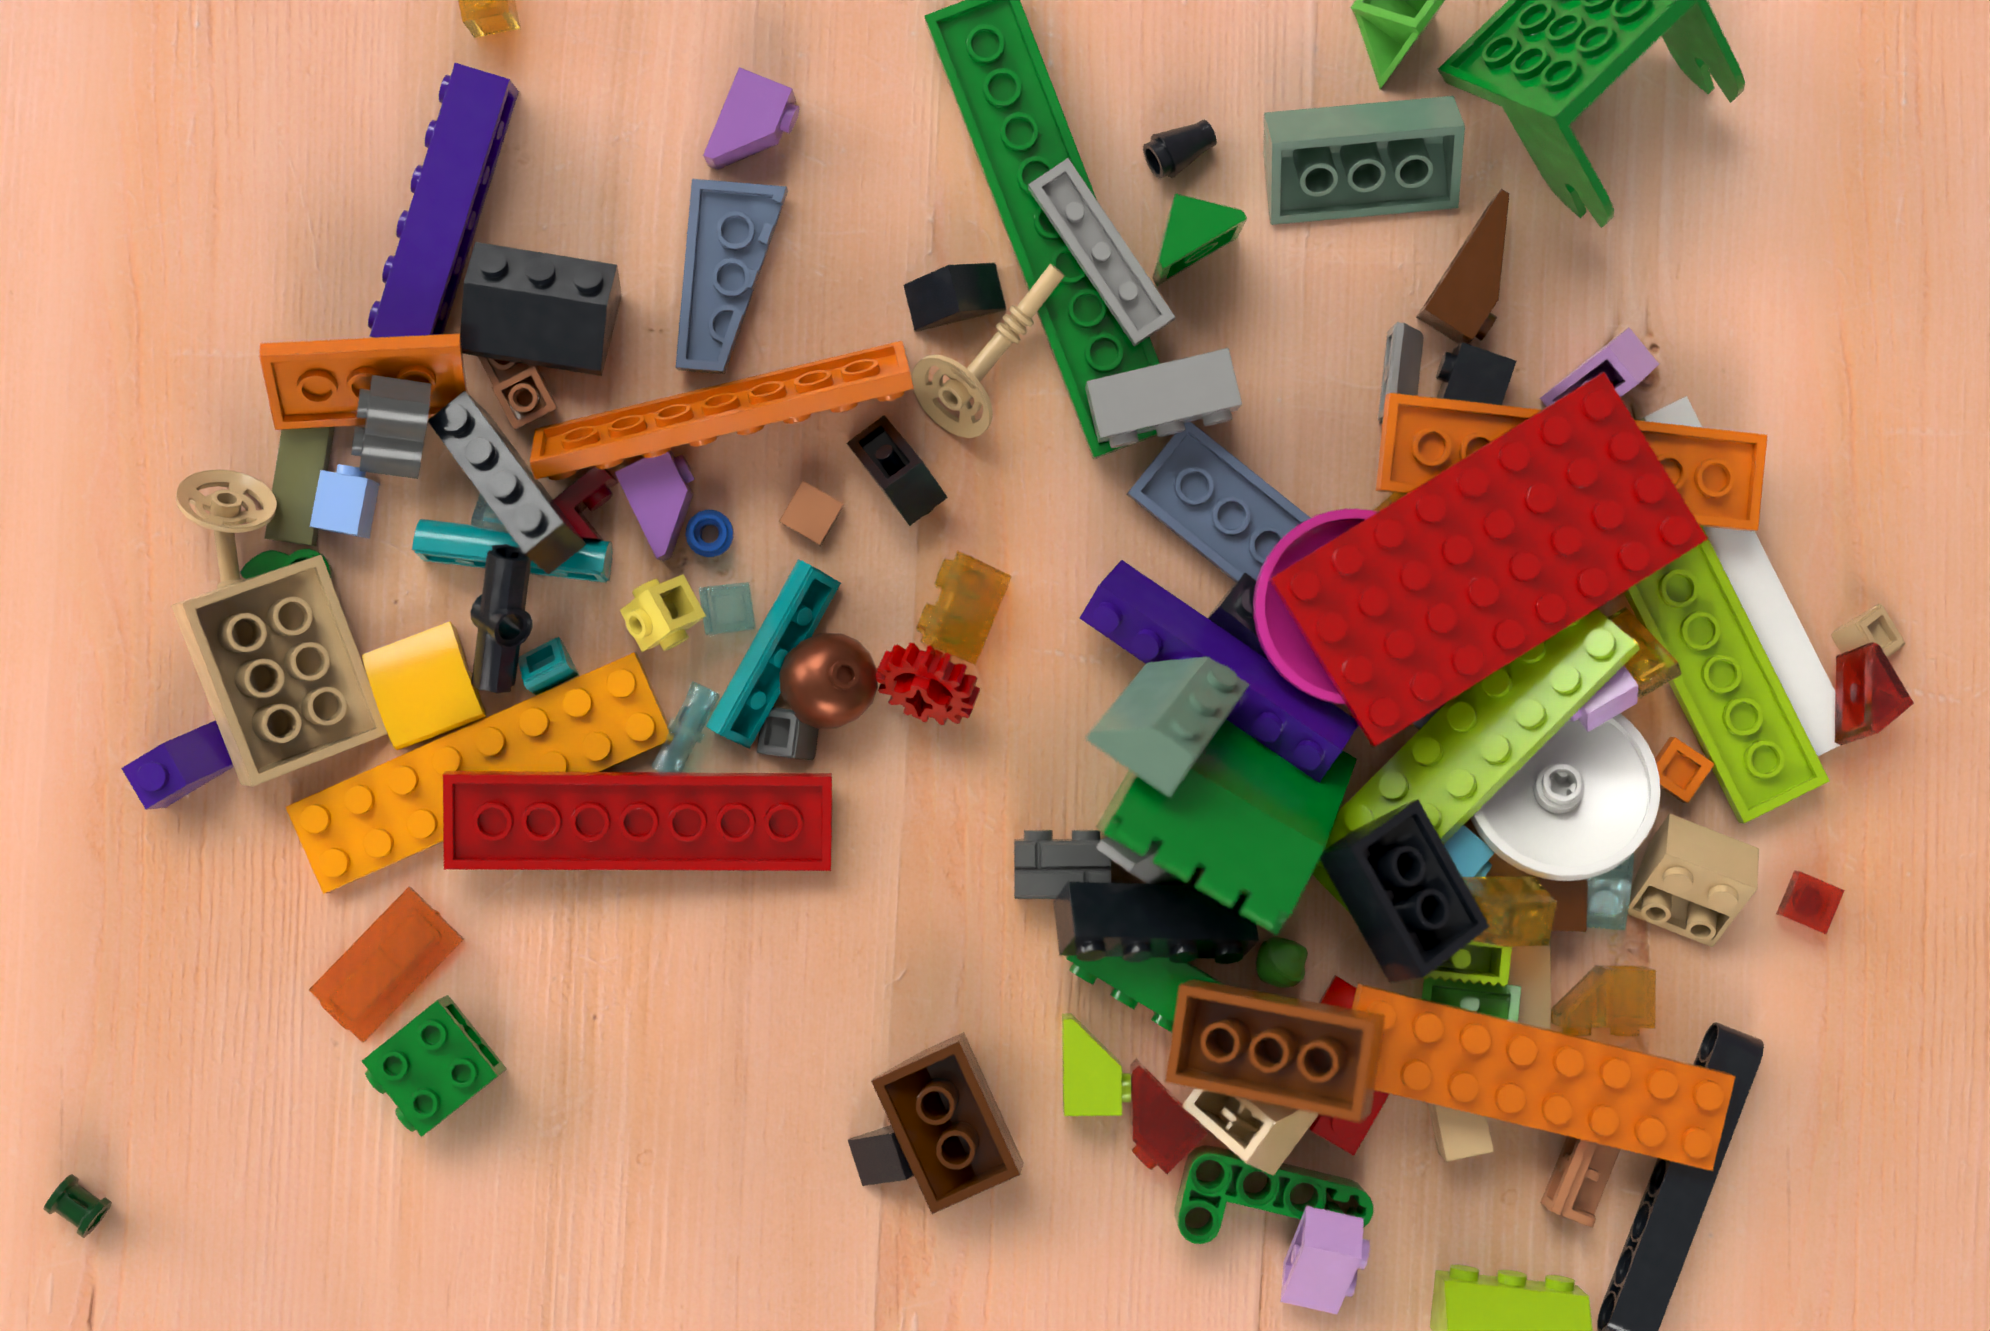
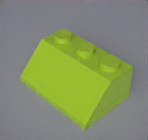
M1450 1265V1271L1435 1270L1430 1328L1432 1331H1593L1589 1296L1578 1285H1575V1280L1572 1278L1546 1275L1545 1282L1527 1280L1526 1274L1512 1270H1498L1497 1276L1479 1275V1269L1466 1265Z

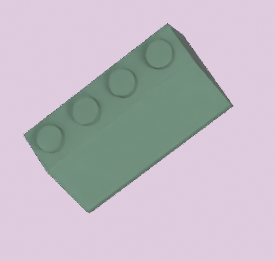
M1454 96L1265 112L1263 155L1270 224L1459 208L1465 124Z

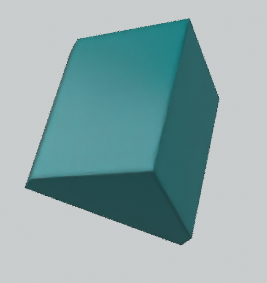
M560 637L554 638L519 656L518 664L523 684L527 690L535 695L548 691L579 675Z

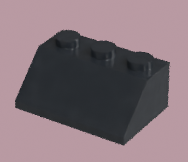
M475 242L463 286L460 329L462 353L602 376L622 297L618 266L616 264Z
M1418 799L1412 800L1349 832L1325 849L1320 857L1322 865L1389 983L1424 978L1490 927Z

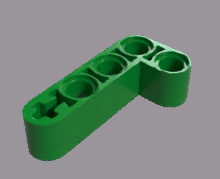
M1203 1145L1195 1148L1186 1160L1176 1200L1174 1217L1181 1235L1187 1241L1194 1244H1205L1212 1241L1218 1235L1227 1202L1301 1219L1306 1206L1344 1214L1338 1204L1326 1201V1191L1333 1200L1348 1202L1350 1195H1352L1359 1205L1357 1208L1349 1207L1346 1215L1364 1218L1363 1228L1370 1223L1374 1206L1365 1190L1351 1179L1285 1163L1272 1176L1246 1163L1231 1150ZM1206 1160H1214L1221 1164L1219 1176L1209 1182L1198 1179L1196 1177L1198 1166ZM1254 1171L1265 1173L1267 1175V1183L1261 1191L1250 1193L1243 1189L1244 1179L1249 1173ZM1309 1183L1313 1185V1195L1308 1202L1296 1204L1290 1201V1193L1297 1184ZM1196 1207H1203L1210 1212L1208 1222L1200 1228H1192L1185 1223L1187 1213Z

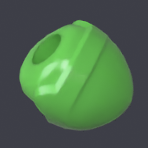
M1280 937L1269 938L1261 944L1256 958L1258 977L1261 981L1278 988H1288L1297 985L1305 976V963L1308 956L1307 949L1289 939Z

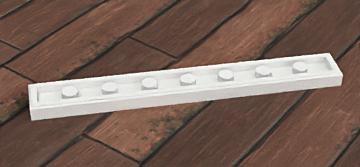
M1687 396L1640 419L1641 421L1702 427ZM1703 527L1817 756L1858 737L1755 531Z

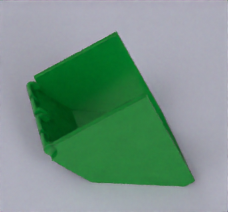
M1226 719L1170 797L1129 769L1096 827L1106 836L1140 856L1145 854L1152 840L1159 843L1160 847L1151 862L1185 882L1189 880L1196 866L1200 867L1204 871L1201 873L1195 888L1229 908L1234 904L1241 891L1248 897L1239 913L1277 935L1284 922L1291 916L1325 849L1357 759L1342 750L1318 783Z

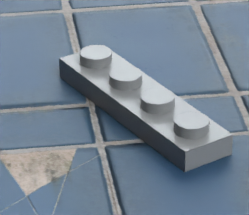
M1069 158L1028 184L1029 191L1134 347L1174 321V314Z

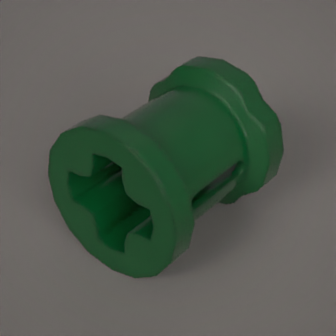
M71 1174L63 1180L49 1197L44 1206V1211L49 1214L58 1213L78 1228L77 1234L85 1238L101 1222L110 1209L112 1202L106 1197L101 1200L78 1185L79 1179Z

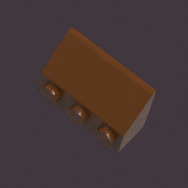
M964 1032L919 1052L871 1080L932 1214L1021 1174L1024 1162Z

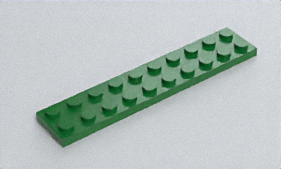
M964 0L924 15L925 23L1028 291L1050 264L1065 275L1039 308L1037 314L1092 458L1094 460L1131 446L1133 444L1111 448L1109 441L1098 443L1085 390L1086 382L1160 363L1150 337L1134 347L1028 189V184L1069 158L1096 198L1020 0ZM1156 430L1137 434L1139 442L1157 436Z

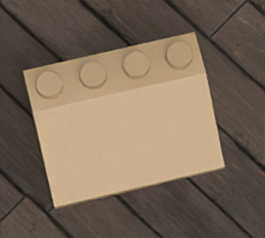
M322 555L171 605L241 785L256 786L388 734Z

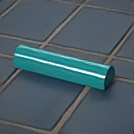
M420 519L416 526L412 550L423 561L485 568L487 551L492 550L493 545L508 544L514 547L519 546L507 529ZM582 538L586 545L548 575L531 560L530 574L607 583V581H610L612 543Z
M800 559L797 560L706 725L707 728L750 749L781 693L779 673L785 656L801 641L812 637L841 582Z

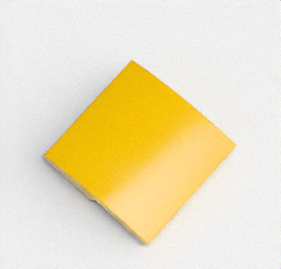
M451 621L361 655L378 710L391 743L397 751L486 717L479 690L471 683L472 673L467 667L457 628Z

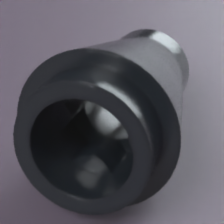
M1203 119L1192 125L1153 134L1151 141L1143 145V153L1150 170L1157 178L1162 179L1166 176L1174 178L1206 150L1215 146L1217 138L1210 123Z

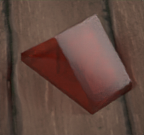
M1871 642L1836 655L1835 743L1844 745L1877 734L1914 704L1879 644Z

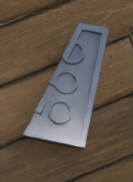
M692 179L676 356L677 370L717 374L726 373L788 193L787 186Z

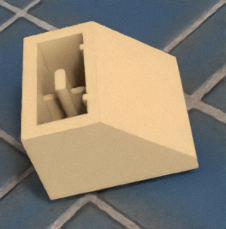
M1669 814L1648 843L1625 903L1624 913L1713 947L1757 890L1759 848Z
M1196 1088L1182 1105L1185 1110L1243 1161L1274 1176L1318 1116V1113Z

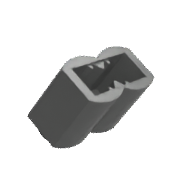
M372 375L370 390L360 388L357 418H364L366 420L364 428L355 426L351 455L361 456L359 471L418 479L429 415L431 383Z

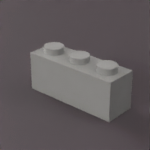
M1229 348L1086 382L1085 386L1098 443L1109 441L1111 448L1139 442L1137 434L1156 430L1158 437L1177 434L1186 430L1184 423L1203 419L1204 426L1224 423L1232 420L1231 412L1237 411L1242 405Z

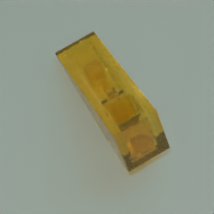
M1533 876L1462 877L1490 926L1472 941L1503 947L1549 946L1557 901Z

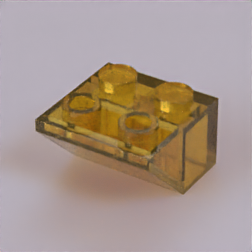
M957 551L953 561L945 558L934 583L936 585L935 588L941 590L936 605L926 603L916 627L917 632L923 634L921 643L925 646H932L940 652H948L952 657L976 666L1012 576L960 551Z

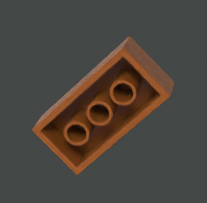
M1192 979L1179 984L1165 1082L1361 1122L1371 1113L1385 1015Z

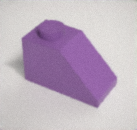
M739 67L703 154L708 166L718 170L779 144L783 132L790 134L798 118L800 107L795 105L796 99L793 89Z
M671 450L658 457L643 458L615 472L656 559L662 562L672 557L693 497L688 483L695 480L683 454L675 457Z

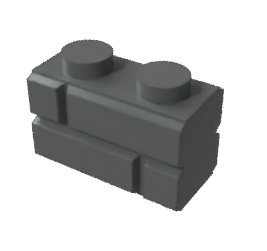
M1024 830V839H1014V898L1056 899L1067 882L1111 883V859L1096 849L1102 840L1100 839V830H1072V839H1053V830Z

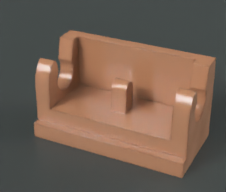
M1567 1136L1540 1203L1555 1214L1593 1228L1596 1221L1595 1211L1621 1149Z

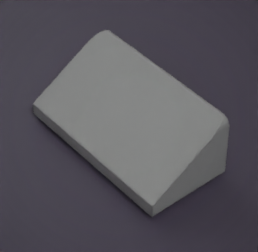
M1397 322L1387 331L1378 413L1380 423H1383L1386 394L1396 393L1414 396L1418 394L1423 334L1406 323Z

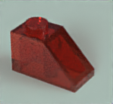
M1136 1058L1130 1064V1134L1132 1140L1136 1143L1131 1150L1150 1170H1153L1158 1165L1168 1174L1208 1132L1204 1125L1182 1107L1183 1104Z

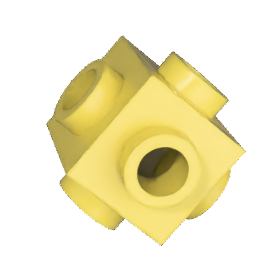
M684 574L659 583L658 579H653L642 584L632 591L635 599L620 609L629 633L635 638L642 652L658 645L662 647L663 651H667L683 643L689 638L686 630L706 617Z

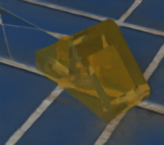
M1626 607L1608 617L1635 641L1640 648L1624 664L1638 684L1637 696L1639 698L1646 696L1682 675L1678 661Z

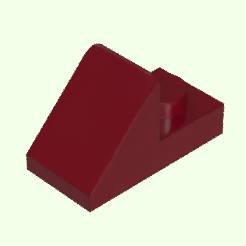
M594 466L553 500L581 538L604 541L583 515L582 511L587 507L590 511H594L605 504L613 496L610 489L618 482L608 469H597Z

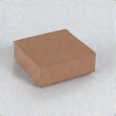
M802 480L779 522L821 546L845 505Z

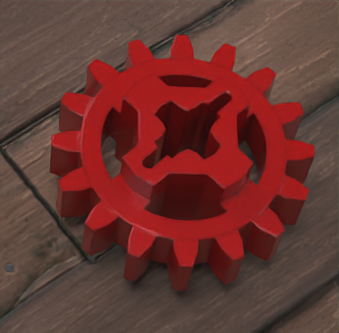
M909 643L907 649L896 644L891 652L886 650L875 676L876 681L881 683L878 688L879 693L891 695L888 701L889 704L902 705L905 707L904 714H912L913 717L921 719L923 722H927L929 717L935 718L940 725H945L947 719L955 724H959L962 717L969 718L980 693V688L975 686L976 676L964 674L967 668L966 664H954L950 661L952 655L948 652L943 654V652L929 645L923 651L914 643Z

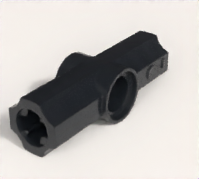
M508 544L493 545L492 550L487 551L483 591L473 603L470 611L471 620L478 628L471 683L478 690H486L496 694L511 692V687L515 686L520 645L529 637L533 627L532 618L525 611L531 559L524 554L521 548Z

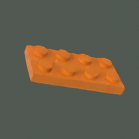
M460 334L260 343L259 357L275 430L365 425L366 419L357 418L360 388L370 390L372 375L431 383L428 420L462 392L466 391L468 393Z

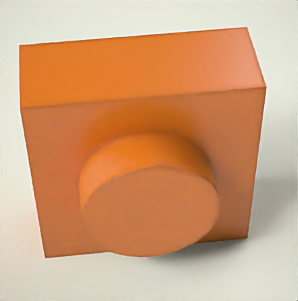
M1669 737L1655 758L1660 778V788L1683 803H1689L1714 766L1712 761L1676 737Z

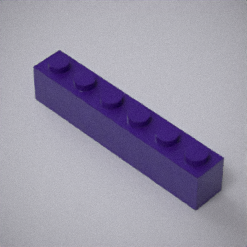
M458 63L454 64L451 76L446 75L443 78L439 90V102L442 103L437 121L432 120L429 123L425 135V147L428 148L423 166L418 165L412 175L410 189L414 195L409 211L404 210L398 220L396 235L400 240L395 256L390 255L384 265L382 281L386 285L381 301H375L369 313L368 327L371 328L370 337L444 334L519 93L510 79Z
M1123 560L1099 584L1079 618L1145 664L1148 662L1210 657L1217 663L1232 669L1249 686L1227 717V720L1318 783L1332 766L1358 727L1355 718L1331 702L1319 700L1298 690L1277 672L1269 660Z

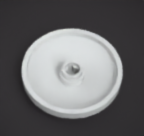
M1621 713L1589 732L1586 731L1578 719L1574 722L1569 719L1470 819L1488 847L1508 864L1523 872L1557 881L1583 880L1595 877L1612 870L1627 860L1640 846L1652 828L1660 803V778L1657 764L1649 745L1641 733Z

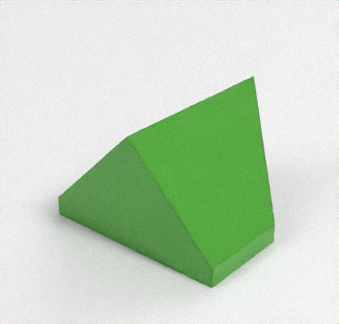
M1356 0L1350 7L1355 13L1380 90L1436 16L1445 0Z

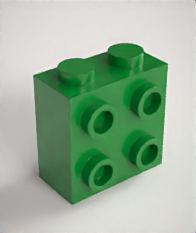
M449 995L435 1001L362 1060V1063L368 1069L365 1075L370 1084L379 1093L384 1094L386 1092L398 1107L395 1109V1113L400 1122L412 1132L416 1130L421 1137L435 1128L507 1070Z

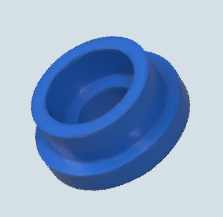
M703 510L696 513L689 520L686 527V540L689 547L698 555L717 557L725 553L732 544L734 537L733 526L730 520L721 512ZM709 525L716 526L719 531L718 538L712 543H707L702 538L703 529Z

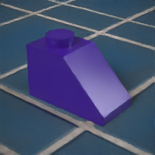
M215 720L162 743L121 769L147 810L168 807L234 766Z

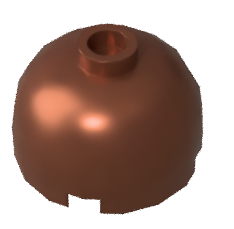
M819 633L801 641L785 656L779 673L780 692L784 701H788L790 708L795 712L794 715L801 722L817 729L838 728L857 720L873 703L878 689V682L875 679L877 667L871 653L858 640L842 633Z

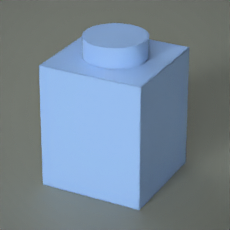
M338 464L336 472L320 470L310 527L369 539L380 483L365 478L366 472L359 471L360 468Z

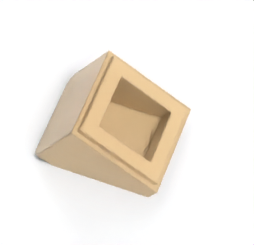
M1882 604L1874 606L1831 634L1832 639L1854 673H1859L1881 664L1905 645V641Z

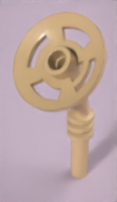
M1052 264L1047 267L1017 307L1012 305L1009 308L1011 315L1005 314L1003 316L1005 323L999 322L996 325L998 332L967 368L957 361L941 355L926 356L915 365L912 371L915 396L927 415L940 427L954 435L965 438L978 437L989 428L993 417L992 406L988 394L980 381L1012 343L1018 344L1020 342L1019 334L1025 335L1027 333L1025 326L1031 327L1034 324L1032 317L1065 276L1059 269ZM935 365L939 370L933 375L932 382H929V370ZM946 374L950 379L943 383V376ZM940 397L943 404L948 408L960 411L959 418L948 412L936 398ZM972 397L974 398L973 406L969 402ZM983 404L982 417L979 420H975L974 415L980 410Z
M206 470L186 477L178 486L176 502L180 511L191 521L214 530L221 583L217 585V589L246 580L240 579L234 533L253 531L268 524L276 513L277 501L275 495L268 486L258 479L236 471ZM208 487H229V490H218L206 497L199 492V490ZM246 493L253 496L261 504L263 510H256L254 502L246 496ZM189 503L195 505L196 513L192 510ZM241 505L246 509V511H241Z

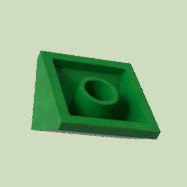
M1175 194L1168 213L1154 269L1153 280L1156 285L1162 284L1237 239L1247 220L1243 210Z

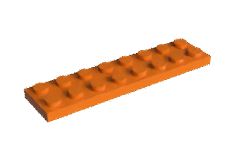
M903 341L535 428L529 462L534 478L537 480L548 477L550 480H562L574 475L578 469L591 466H595L597 469L612 468L622 463L624 458L641 454L645 458L658 457L667 453L671 449L670 447L687 443L695 447L703 446L714 442L717 436L736 432L738 435H749L762 430L766 424L782 420L786 424L799 423L810 418L811 413L828 409L834 413L845 412L855 408L858 402L877 398L878 401L895 400L903 396L905 391L914 389Z
M1388 393L1385 395L1376 491L1407 494L1541 410ZM1635 420L1700 526L1750 532L1758 531L1768 435Z
M1358 983L1352 1009L1385 1015L1374 1090L1713 1171L1736 1076L1719 1070Z

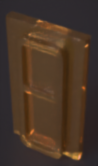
M410 886L316 981L309 991L343 1028L350 1030L364 1043L456 949L464 938Z

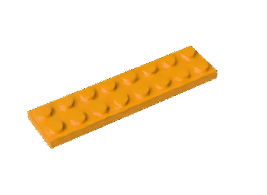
M633 652L292 803L285 808L323 894L443 842V773L445 771L602 772L675 738L640 658L636 652Z

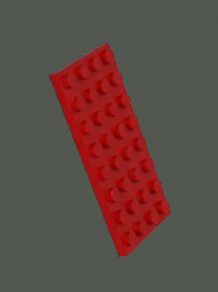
M1603 372L1274 575L1269 581L1371 746H1377L1708 540L1609 378Z

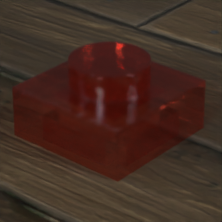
M1794 870L1776 914L1819 933L1827 934L1845 890L1801 871Z

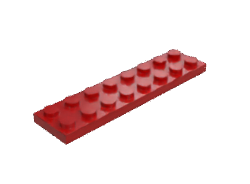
M445 771L443 773L444 870L831 871L832 773Z

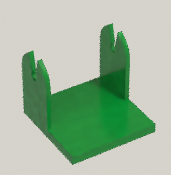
M1508 0L1438 68L1445 83L1502 106L1550 189L1579 218H1582L1587 213V208L1601 228L1614 217V207L1569 126L1661 36L1681 70L1706 94L1715 89L1711 75L1730 103L1744 91L1745 86L1742 70L1708 0Z

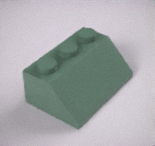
M1210 657L1148 662L1090 731L1086 740L1170 797L1223 725L1249 684L1239 678L1232 669L1217 663Z

